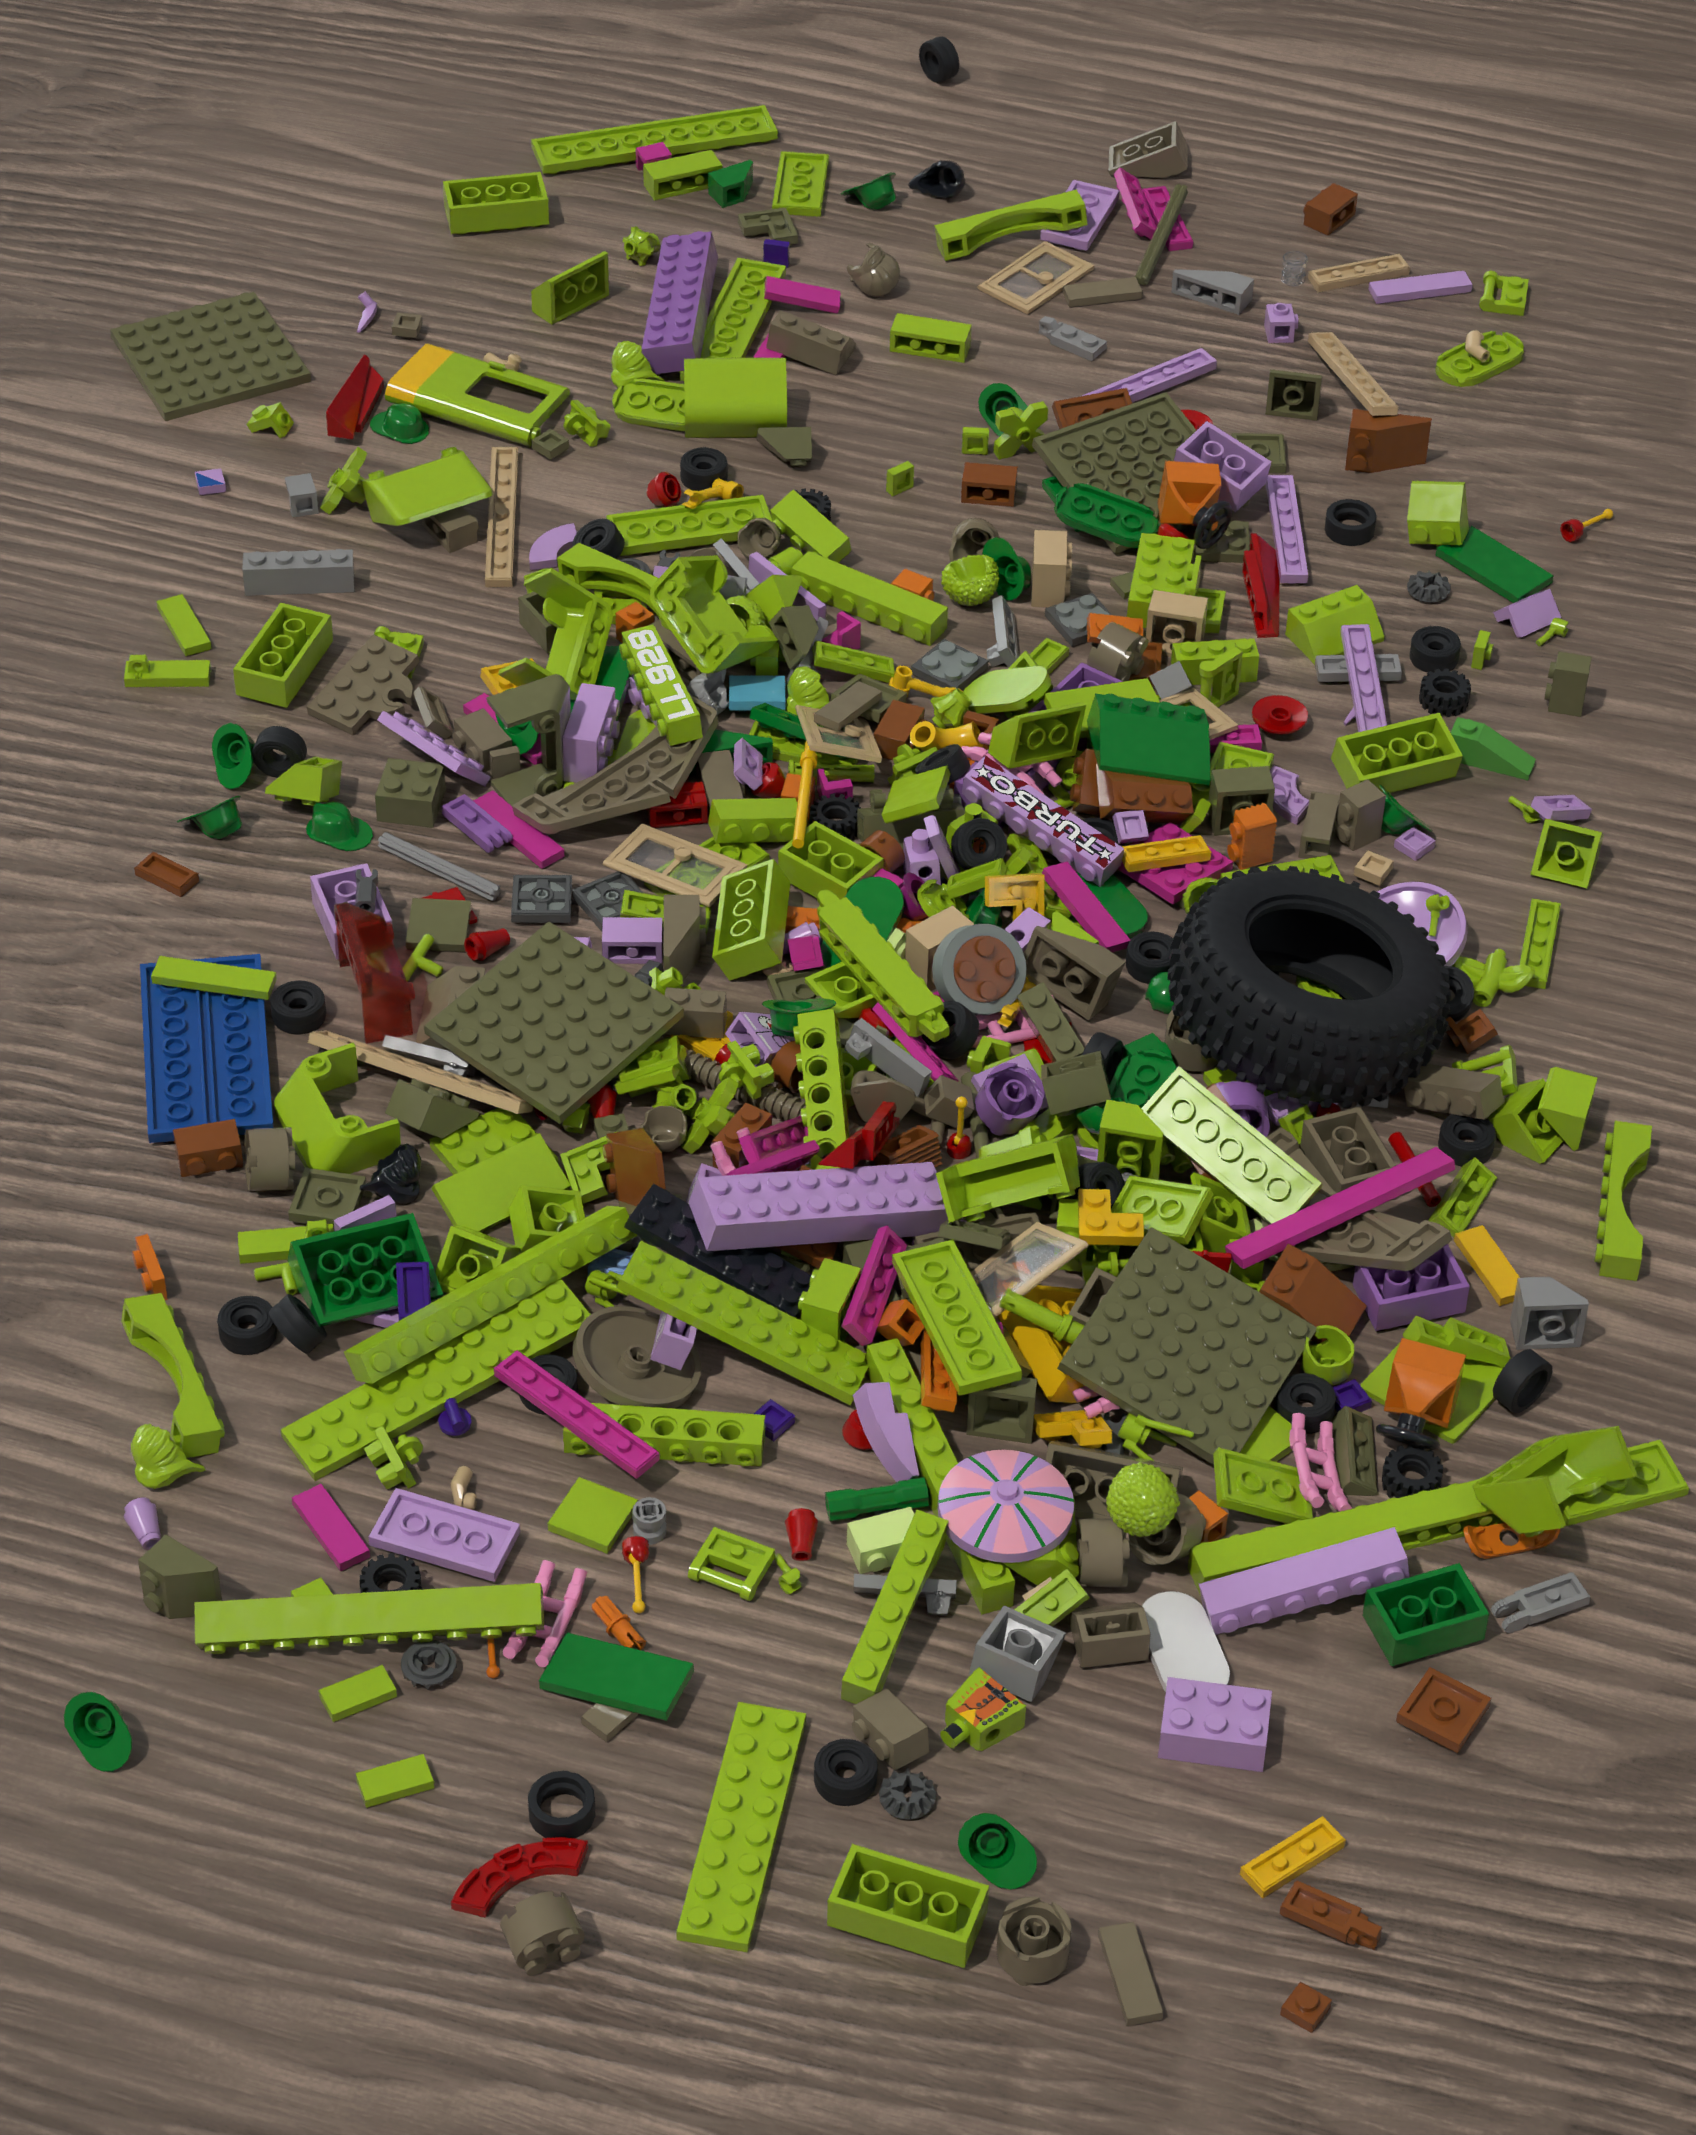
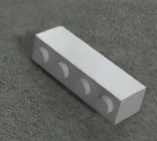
M353 550L243 553L242 570L245 596L355 592Z

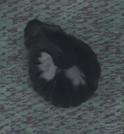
M940 160L914 176L908 183L910 189H916L923 194L928 193L938 198L947 199L960 194L965 186L966 179L961 166L956 162Z
M407 1143L401 1144L392 1154L378 1161V1170L373 1173L371 1182L363 1184L359 1188L363 1191L372 1192L381 1198L390 1195L394 1202L407 1204L414 1202L420 1192L418 1179L421 1173V1157L418 1150Z

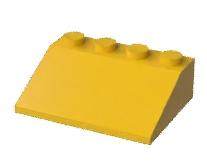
M1012 1283L1009 1288L1013 1290L1020 1284ZM1037 1285L1024 1297L1063 1316V1314H1069L1083 1289ZM1008 1310L999 1314L997 1317L1002 1325L1006 1327L1033 1370L1031 1374L1037 1379L1045 1397L1050 1402L1077 1403L1072 1392L1085 1385L1057 1369L1072 1344L1064 1340L1056 1341L1053 1333Z

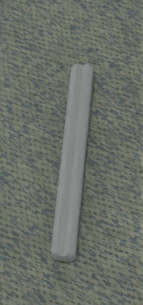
M384 832L378 839V846L381 849L490 901H495L500 896L501 892L498 884L401 838Z

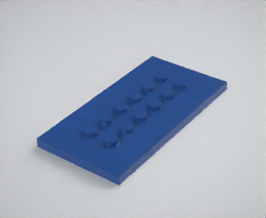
M260 954L193 959L194 961L262 970ZM156 963L140 964L149 1143L174 1141L173 1129L235 1119L239 1135H245L247 1129L274 1128L264 999L152 984L151 975Z

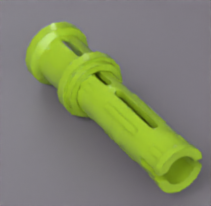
M789 759L788 773L801 775L802 768L800 762H794L793 759ZM817 760V766L813 769L815 785H817V769L822 768L828 781L851 779V782L874 783V764H821Z
M1010 1288L1006 1290V1295H1003L999 1304L1000 1308H1004L1053 1333V1337L1058 1342L1064 1340L1073 1344L1085 1326L1073 1320L1072 1315L1063 1314L1061 1316L1012 1291Z

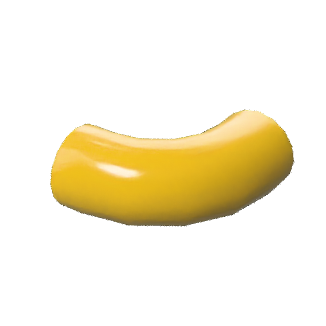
M922 721L917 723L910 733L912 744L923 752L933 747L939 750L953 744H958L960 747L976 746L983 748V744H980L978 741L980 730L974 722L955 728L942 729L937 728L928 721Z

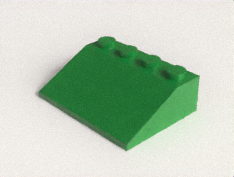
M1095 693L1087 719V726L1099 770L1204 785L1210 784L1209 723L1204 709L1193 705L1186 707L1173 705L1169 702L1158 703L1146 701L1142 698L1130 699L1118 697L1114 694L1103 695Z
M413 1213L291 1241L288 1263L296 1286L319 1327L398 1308L396 1263L429 1262L430 1299L443 1297L441 1286Z

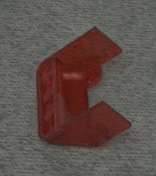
M348 902L334 904L340 968L351 966L361 995L365 1043L383 1041L385 1035L397 1038L413 1035L411 1000H415L413 983L406 981L392 941L394 940V931L391 922L386 923L384 917Z

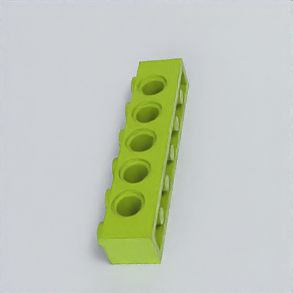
M833 1008L797 1014L798 1026L793 1027L796 1045L800 1044L801 1053L796 1054L797 1068L799 1072L803 1071V1080L798 1082L801 1099H805L806 1108L801 1109L803 1126H808V1136H804L803 1140L804 1143L815 1140L820 1147L819 1152L811 1159V1164H806L807 1167L813 1170L840 1168L819 1165L818 1163L824 1155L831 1153L850 1137L840 1028ZM818 1043H823V1045L819 1048H812L814 1045ZM818 1071H826L823 1075L814 1076ZM822 1098H829L824 1103H817ZM831 1125L830 1129L819 1131L823 1126Z
M591 1403L660 1453V1460L762 1467L765 1415ZM566 1427L563 1428L564 1453L603 1455Z

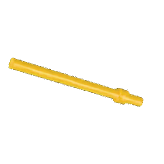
M807 741L805 742L804 752H802L800 757L802 772L792 841L793 847L797 849L804 846L813 769L816 768L818 759L816 751L809 749Z

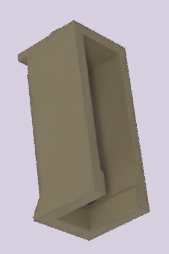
M1311 791L1300 840L1299 858L1309 859L1329 855L1337 820L1339 795Z

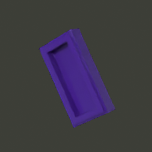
M429 1262L396 1263L398 1320L400 1321L431 1303Z

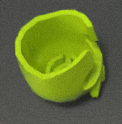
M1330 1325L1317 1326L1315 1336L1318 1339L1327 1338V1340L1316 1345H1309V1338L1306 1337L1301 1370L1325 1379L1331 1386L1340 1385L1353 1372L1354 1343L1345 1332L1337 1327Z

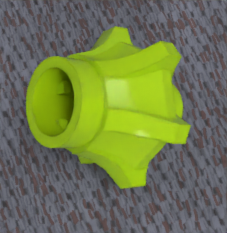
M637 226L631 227V233L628 237H623L622 242H624L626 258L637 261L639 266L645 265L647 259L660 249L658 236L654 233L643 232Z
M958 688L945 696L933 697L930 700L934 707L935 715L932 720L942 729L962 726L963 717L973 702Z
M677 1076L675 1081L654 1086L657 1090V1101L652 1108L673 1106L682 1110L684 1115L686 1114L690 1117L693 1111L692 1107L696 1103V1091L694 1088L683 1084L680 1076Z

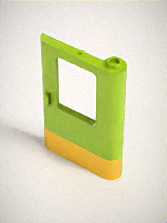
M426 343L389 380L385 391V400L394 404H411L422 413L531 447L532 440L541 435L539 427L549 419L551 414L570 395V389L507 369L505 365L494 361L488 363ZM489 376L548 396L533 412L525 413L468 395L467 393L482 377Z

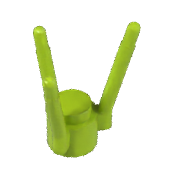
M594 1270L586 1280V1292L595 1296V1303L605 1308L614 1306L608 1300L613 1299L617 1293L629 1296V1294L616 1288L622 1275L609 1271L604 1273L600 1270Z
M1128 1413L1118 1433V1437L1125 1440L1122 1445L1123 1447L1134 1452L1139 1458L1152 1461L1154 1460L1136 1445L1137 1443L1143 1445L1148 1436L1171 1446H1176L1177 1442L1151 1430V1428L1189 1438L1194 1436L1192 1431L1150 1420L1140 1414L1135 1416L1131 1413Z

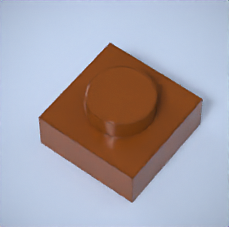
M1300 1981L1282 2005L1280 2015L1312 2033L1331 2008L1332 1999Z

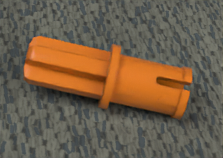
M608 1596L597 1597L592 1604V1610L607 1627L606 1632L608 1635L614 1636L622 1646L629 1648L636 1646L638 1650H642L646 1645V1641L630 1624V1617L627 1614H622Z

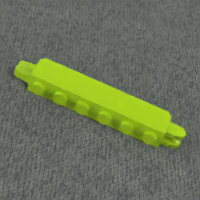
M824 889L818 892L817 901L820 904L817 907L820 926L819 936L901 1029L911 1037H918L924 1034L933 1042L949 1036V1025L942 1016L944 1005L940 997L934 995L927 988L924 979L918 977L911 970L907 960L901 959L895 952L893 945L883 939L877 927L873 923L870 924L863 916L861 909L858 906H854L847 897L839 899L831 890Z

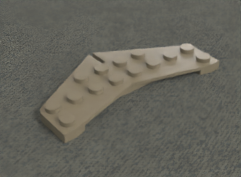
M690 695L700 714L703 738L670 746L666 737L660 736L656 726L636 748L595 775L543 797L535 793L523 798L512 806L514 815L543 833L556 834L562 830L671 802L670 796L676 799L719 723L717 711Z
M1280 1127L1266 1137L1322 1183L1323 1187L1304 1208L1336 1194L1299 1148L1297 1140L1290 1132ZM1368 1210L1298 1243L1294 1247L1317 1258L1320 1262L1410 1271L1444 1247L1452 1238L1450 1230L1440 1224L1427 1220L1419 1224L1375 1210ZM1259 1216L1263 1228L1270 1225L1266 1220ZM1283 1251L1277 1253L1276 1257H1280Z

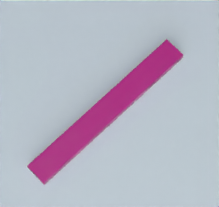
M1432 1148L1225 1245L1226 1253H1231L1232 1260L1243 1269L1284 1251L1287 1244L1294 1246L1455 1170V1161L1439 1148Z

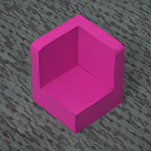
M663 142L636 148V168L639 171L643 170V164L672 158L671 152Z
M841 611L837 614V630L823 638L821 642L858 650L860 649L861 622Z
M817 769V791L820 800L823 795L830 798V794H835V797L844 794L845 799L849 796L853 798L851 779L828 782L824 769Z
M817 934L787 939L794 971L824 966Z

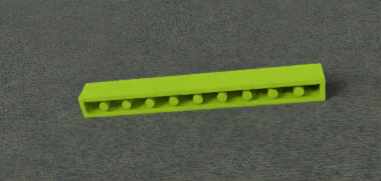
M606 1206L345 1350V1357L356 1381L371 1384L377 1382L636 1237L637 1234L624 1227L629 1218L626 1207Z
M898 1338L867 1345L866 1362L869 1367L866 1372L871 1383L889 1382L895 1413L908 1414L919 1471L917 1478L925 1477L929 1505L933 1514L939 1517L938 1496L941 1484L945 1476L958 1462L933 1410L921 1405V1385ZM947 1535L948 1546L981 1615L1001 1610L1003 1606L1012 1607L1015 1580L1009 1567L1003 1564V1562L985 1560L966 1552Z
M1481 1477L1477 1480L1460 1484L1454 1483L1447 1487L1421 1491L1405 1497L1390 1498L1375 1504L1360 1505L1345 1511L1330 1512L1315 1518L1296 1520L1285 1525L1266 1527L1255 1532L1242 1535L1236 1534L1221 1540L1202 1542L1191 1548L1188 1570L1200 1594V1583L1395 1527L1405 1551L1465 1537L1463 1528L1467 1525L1478 1527L1504 1522L1477 1500L1472 1486L1483 1478Z
M541 1583L194 1602L195 1644L200 1649H204L206 1654L225 1653V1648L239 1647L240 1652L260 1651V1646L274 1645L275 1650H291L295 1648V1644L308 1643L309 1648L329 1647V1642L343 1641L344 1646H360L364 1644V1640L377 1639L378 1644L398 1643V1638L412 1637V1642L433 1641V1636L446 1635L447 1640L467 1639V1634L481 1633V1638L502 1637V1632L516 1631V1636L525 1637L536 1635V1630H544L543 1588Z

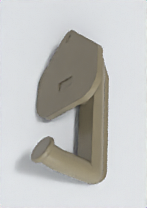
M859 1071L854 1074L850 1092L858 1115L863 1121L868 1122L883 1101L896 1103L897 1108L894 1117H899L900 1121L910 1109L926 1116L923 1094L917 1097L910 1087L875 1071ZM928 1117L932 1119L931 1130L939 1135L938 1140L940 1142L938 1144L940 1146L943 1142L945 1123Z

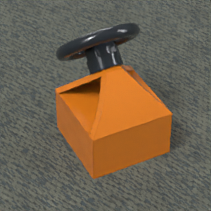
M1165 461L1158 498L1160 523L1196 526L1194 542L1200 549L1210 548L1217 543L1226 532L1232 518L1231 504L1227 501L1218 502L1221 489L1219 464ZM1224 509V514L1219 517L1215 515L1216 512Z
M1402 1338L1393 1360L1384 1407L1385 1412L1400 1415L1397 1427L1379 1424L1376 1426V1432L1383 1437L1401 1443L1414 1444L1416 1447L1421 1445L1425 1449L1437 1450L1440 1447V1442L1435 1438L1422 1434L1425 1423L1448 1428L1457 1403L1466 1355Z

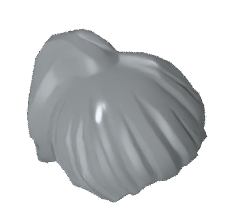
M727 669L717 673H701L691 680L686 687L690 695L713 707L717 711V715L729 706L726 687L723 684Z

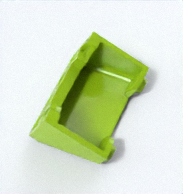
M718 555L678 557L652 585L649 593L650 601L702 673L720 672L765 653L774 646L778 639L770 628L765 625H756L747 631L719 592L727 582L728 573Z

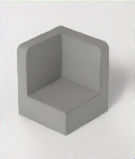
M311 473L285 477L292 518L318 514L317 492Z
M1180 661L1149 676L1160 699L1192 688Z

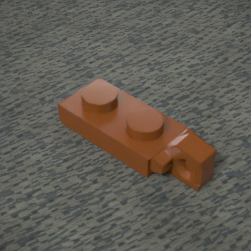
M1298 1880L1294 1882L1280 1906V1915L1344 1943L1347 1942L1351 1945L1357 1943L1358 1945L1375 1950L1381 1939L1382 1927L1368 1921V1917L1361 1913L1362 1908Z

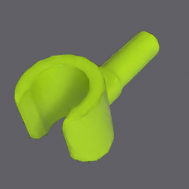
M1554 618L1549 630L1536 641V644L1538 646L1543 645L1555 634L1565 637L1568 632L1566 626L1569 622L1560 618Z
M1513 796L1509 798L1508 802L1523 812L1524 820L1527 823L1543 820L1540 818L1539 813L1530 807L1531 805L1528 806Z
M1435 894L1426 900V907L1431 912L1428 936L1436 937L1440 911L1446 910L1450 905L1447 895L1439 897V894Z
M776 1554L774 1560L783 1573L778 1578L779 1585L786 1594H791L802 1587L799 1581L800 1571L797 1568L791 1569L782 1555Z

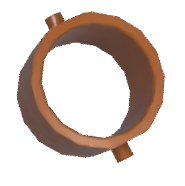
M876 830L859 844L884 858L883 869L890 873H894L904 864L905 855L901 845L893 836L885 831Z
M789 1041L783 1045L771 1063L774 1071V1082L777 1083L776 1088L781 1090L784 1087L792 1093L799 1092L798 1082L803 1080V1071H798L796 1054L801 1053L800 1044L796 1045L795 1041Z

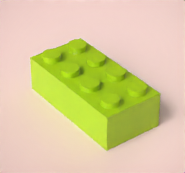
M541 172L443 181L444 208L451 234H466L478 231L489 232L498 229H515L528 226L539 227L549 224L548 196Z
M1141 533L1128 599L1127 617L1143 619V628H1147L1148 609L1154 590L1178 594L1185 593L1189 563L1193 561L1194 540L1183 537L1176 538Z
M280 603L233 669L236 695L287 708L333 642L331 615Z
M1435 713L1337 737L1331 760L1347 789L1368 779L1380 791L1382 789L1379 785H1382L1389 793L1456 777L1463 755L1441 714Z
M774 859L722 877L712 957L729 981L782 963L790 881Z
M852 1844L828 1899L827 1926L965 1968L988 1911L989 1885Z

